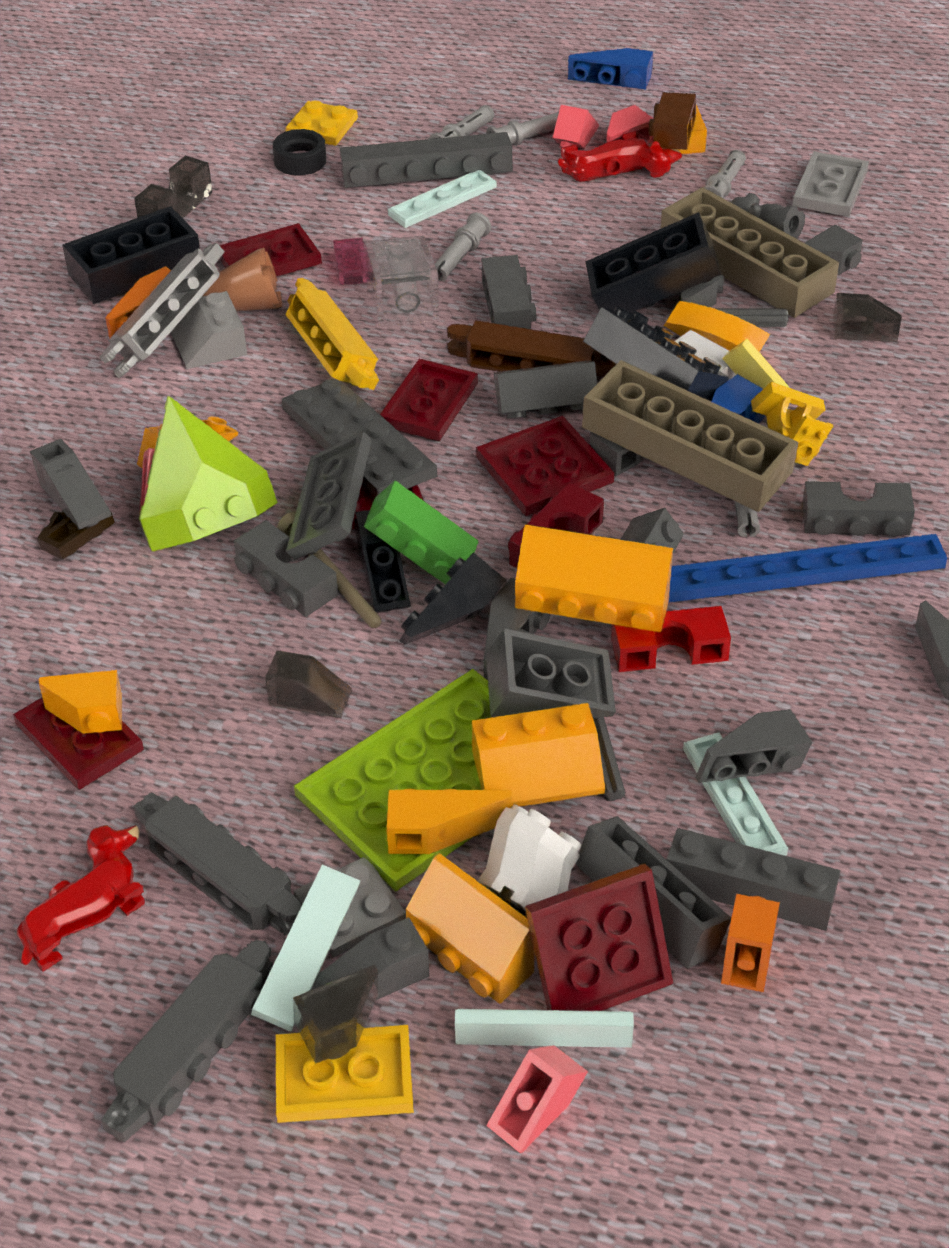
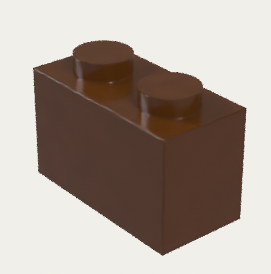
M662 93L660 102L655 103L654 119H650L649 136H653V142H659L661 148L688 149L696 121V94Z

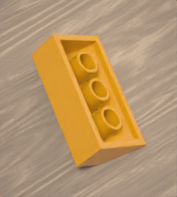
M525 525L515 580V608L661 632L669 602L673 548Z

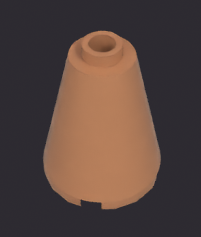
M265 248L258 249L219 271V278L203 295L207 296L211 293L227 291L236 311L269 310L283 307L281 292H275L278 280L269 254L265 252Z

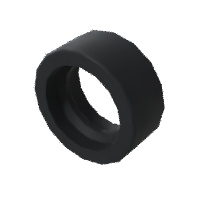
M293 129L283 132L273 141L274 165L279 171L294 176L308 175L319 171L326 164L325 139L321 134L313 130ZM294 151H308L304 153H291Z

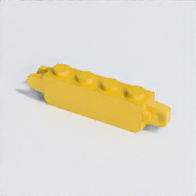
M298 278L295 283L297 290L295 294H290L287 300L290 306L285 315L331 377L342 382L351 383L359 388L374 390L379 381L374 371L378 361L376 355L326 291L318 290L307 279Z

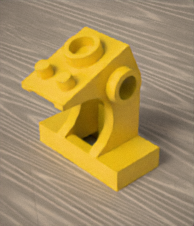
M770 382L751 400L752 410L766 416L769 429L798 442L795 463L808 466L818 454L821 445L833 428V424L829 422L825 423L816 420L826 410L824 400L774 382ZM789 403L798 406L795 410L788 408Z

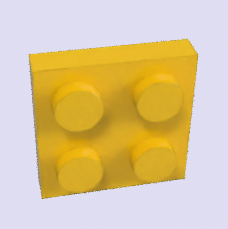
M307 101L286 126L285 131L293 129L313 130L322 135L325 139V144L336 146L358 119V112L341 105L333 106L323 104L320 101Z

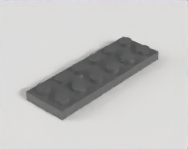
M329 379L320 385L298 390L292 395L281 398L283 410L324 449L361 431H364L372 439L362 485L374 497H377L394 480L408 489L438 477L437 465L344 382L337 379Z

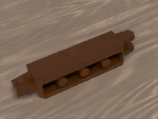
M475 320L473 326L454 323L447 327V337L453 339L447 343L448 353L453 356L467 358V363L473 368L501 372L590 360L595 362L596 377H604L616 365L615 362L583 342L585 338L477 320Z

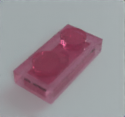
M363 237L333 240L340 285L370 282Z

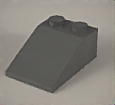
M504 628L486 654L491 717L584 703L589 704L593 718L612 717L616 713L609 650Z

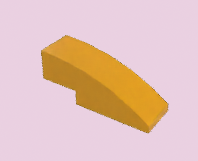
M683 301L678 302L663 325L679 336H683L692 330L729 351L748 339L760 352L770 335L757 326L715 308Z

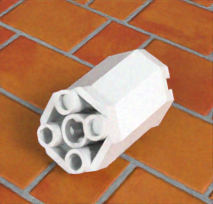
M513 804L511 808L506 807L497 820L487 866L478 882L515 910L527 916L526 905L568 890L571 870L580 857L578 850L582 845L572 836L562 831L558 835L548 828L551 821L543 814L534 809H530L528 812L520 806Z

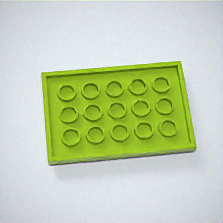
M471 669L294 785L295 796L360 858H366L374 866L381 878L395 892L425 872L433 858L439 853L446 857L471 839L469 838L431 854H388L389 790L404 789L482 790L472 752V720L491 718L488 680L476 670Z

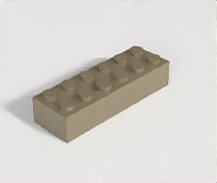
M703 187L662 210L661 228L699 212L712 239L721 275L772 306L787 309L788 315L796 318L835 293L839 267L838 261Z
M622 360L584 397L582 428L757 512L765 506L793 473L798 448L797 441Z

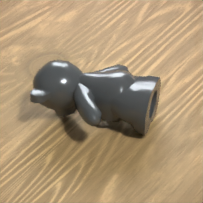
M748 193L746 197H736L730 201L732 204L796 239L803 230L805 214L803 211H798L797 206L787 205L783 207L778 204H764L760 206V199L754 193Z

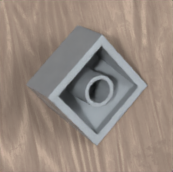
M227 291L211 293L201 297L171 331L186 369L247 355L244 326Z

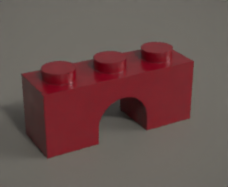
M569 482L559 493H555L551 497L549 503L540 512H535L526 525L591 535L603 523L604 498ZM524 527L520 531L513 533L508 542L509 565L518 568Z

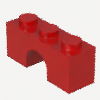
M722 606L666 611L661 632L612 624L611 642L618 671L627 672L656 669L657 649L666 645H675L685 649L690 656L692 665L729 661L731 635Z

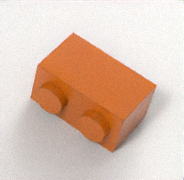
M736 894L727 937L721 984L764 992L780 902L766 900L760 896Z

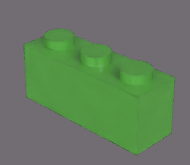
M396 480L375 497L364 524L366 529L444 584L451 579L446 573L460 557L466 561L473 552L475 553L479 542Z

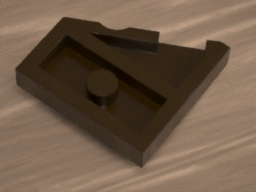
M62 510V512L53 513L49 519L50 523L43 528L37 540L42 550L63 560L73 555L77 549L93 538L101 535L115 521L111 512L110 517L101 520L98 524L79 529Z

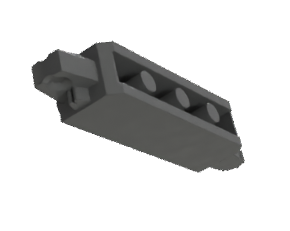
M151 792L142 801L133 806L136 817L145 826L150 852L249 929L263 930L270 924L280 933L283 932L284 936H288L302 907V902H299V899H296V896L291 893V880L282 869L278 867L272 868L261 859L254 848L248 845L244 847L233 838L226 827L221 824L216 826L205 817L198 806L195 804L188 805L178 796H174L171 800L167 801Z
M256 939L251 941L235 958L227 953L215 955L113 1071L117 1096L101 1119L106 1132L125 1143L147 1122L156 1126L164 1115L170 1116L177 1110L182 1101L183 1093L193 1081L199 1082L204 1078L210 1068L211 1059L220 1048L226 1049L233 1043L238 1033V1027L248 1015L253 1017L251 1015L252 1008L273 967V962L269 959L271 957V948L267 945L266 941Z

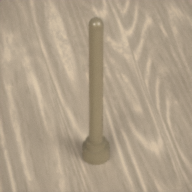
M296 511L284 515L277 526L279 530L289 537ZM320 548L313 555L336 572L338 591L369 627L378 628L381 625L380 616Z

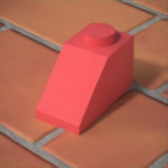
M561 105L552 138L560 144L559 148L576 144L578 148L585 149L599 128V124L588 110Z
M636 105L612 113L606 143L613 140H623L622 134L632 131L637 132L638 138L652 143L653 136H649L650 119L654 118Z
M555 1045L529 1049L486 1126L519 1153H523L569 1106L588 1071Z

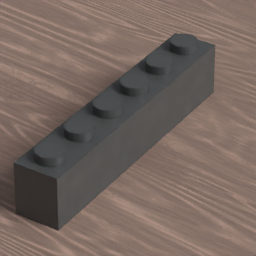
M507 132L340 148L341 171L345 188L462 177L478 170L483 171L485 174L513 172L512 144Z

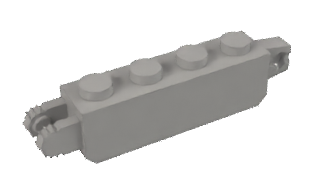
M217 243L208 245L203 251L198 248L193 253L186 254L108 340L111 344L99 358L106 364L113 360L118 352L124 357L113 371L118 378L124 376L136 362L143 361L150 356L219 278L220 273L214 265L225 251Z

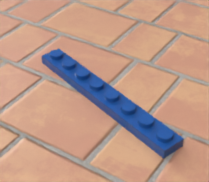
M937 534L676 565L671 568L669 602L946 568L948 557Z

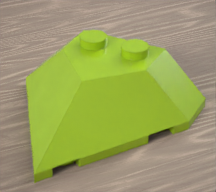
M167 396L163 424L158 433L147 481L148 489L144 506L141 507L139 516L141 526L152 552L201 539L257 517L278 503L267 470L173 398Z

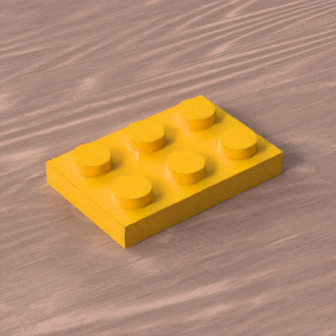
M408 1025L276 1034L277 1123L414 1113Z

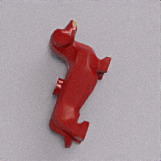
M636 131L622 134L623 140H613L589 151H578L576 144L561 147L562 158H559L557 161L563 173L568 174L576 181L586 182L642 168L648 169L650 176L653 178L661 177L670 171L673 163L682 158V154L677 149H662L657 141L650 144L645 139L638 138Z
M108 825L94 828L90 832L86 848L94 865L92 871L72 883L64 880L56 884L51 889L49 898L33 908L25 916L23 922L19 924L17 935L24 946L21 955V963L23 965H28L32 958H34L40 970L44 972L63 959L58 951H52L60 945L63 937L103 922L114 913L116 907L128 916L145 904V899L141 895L144 892L143 885L139 882H133L134 871L132 864L123 854L125 850L138 840V826L134 825L116 831Z

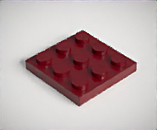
M563 415L476 447V458L525 517L541 511L549 503L551 497L555 493H559L569 482L589 492L614 483L613 470Z
M645 863L525 906L547 1010L603 1011L674 984L652 869Z

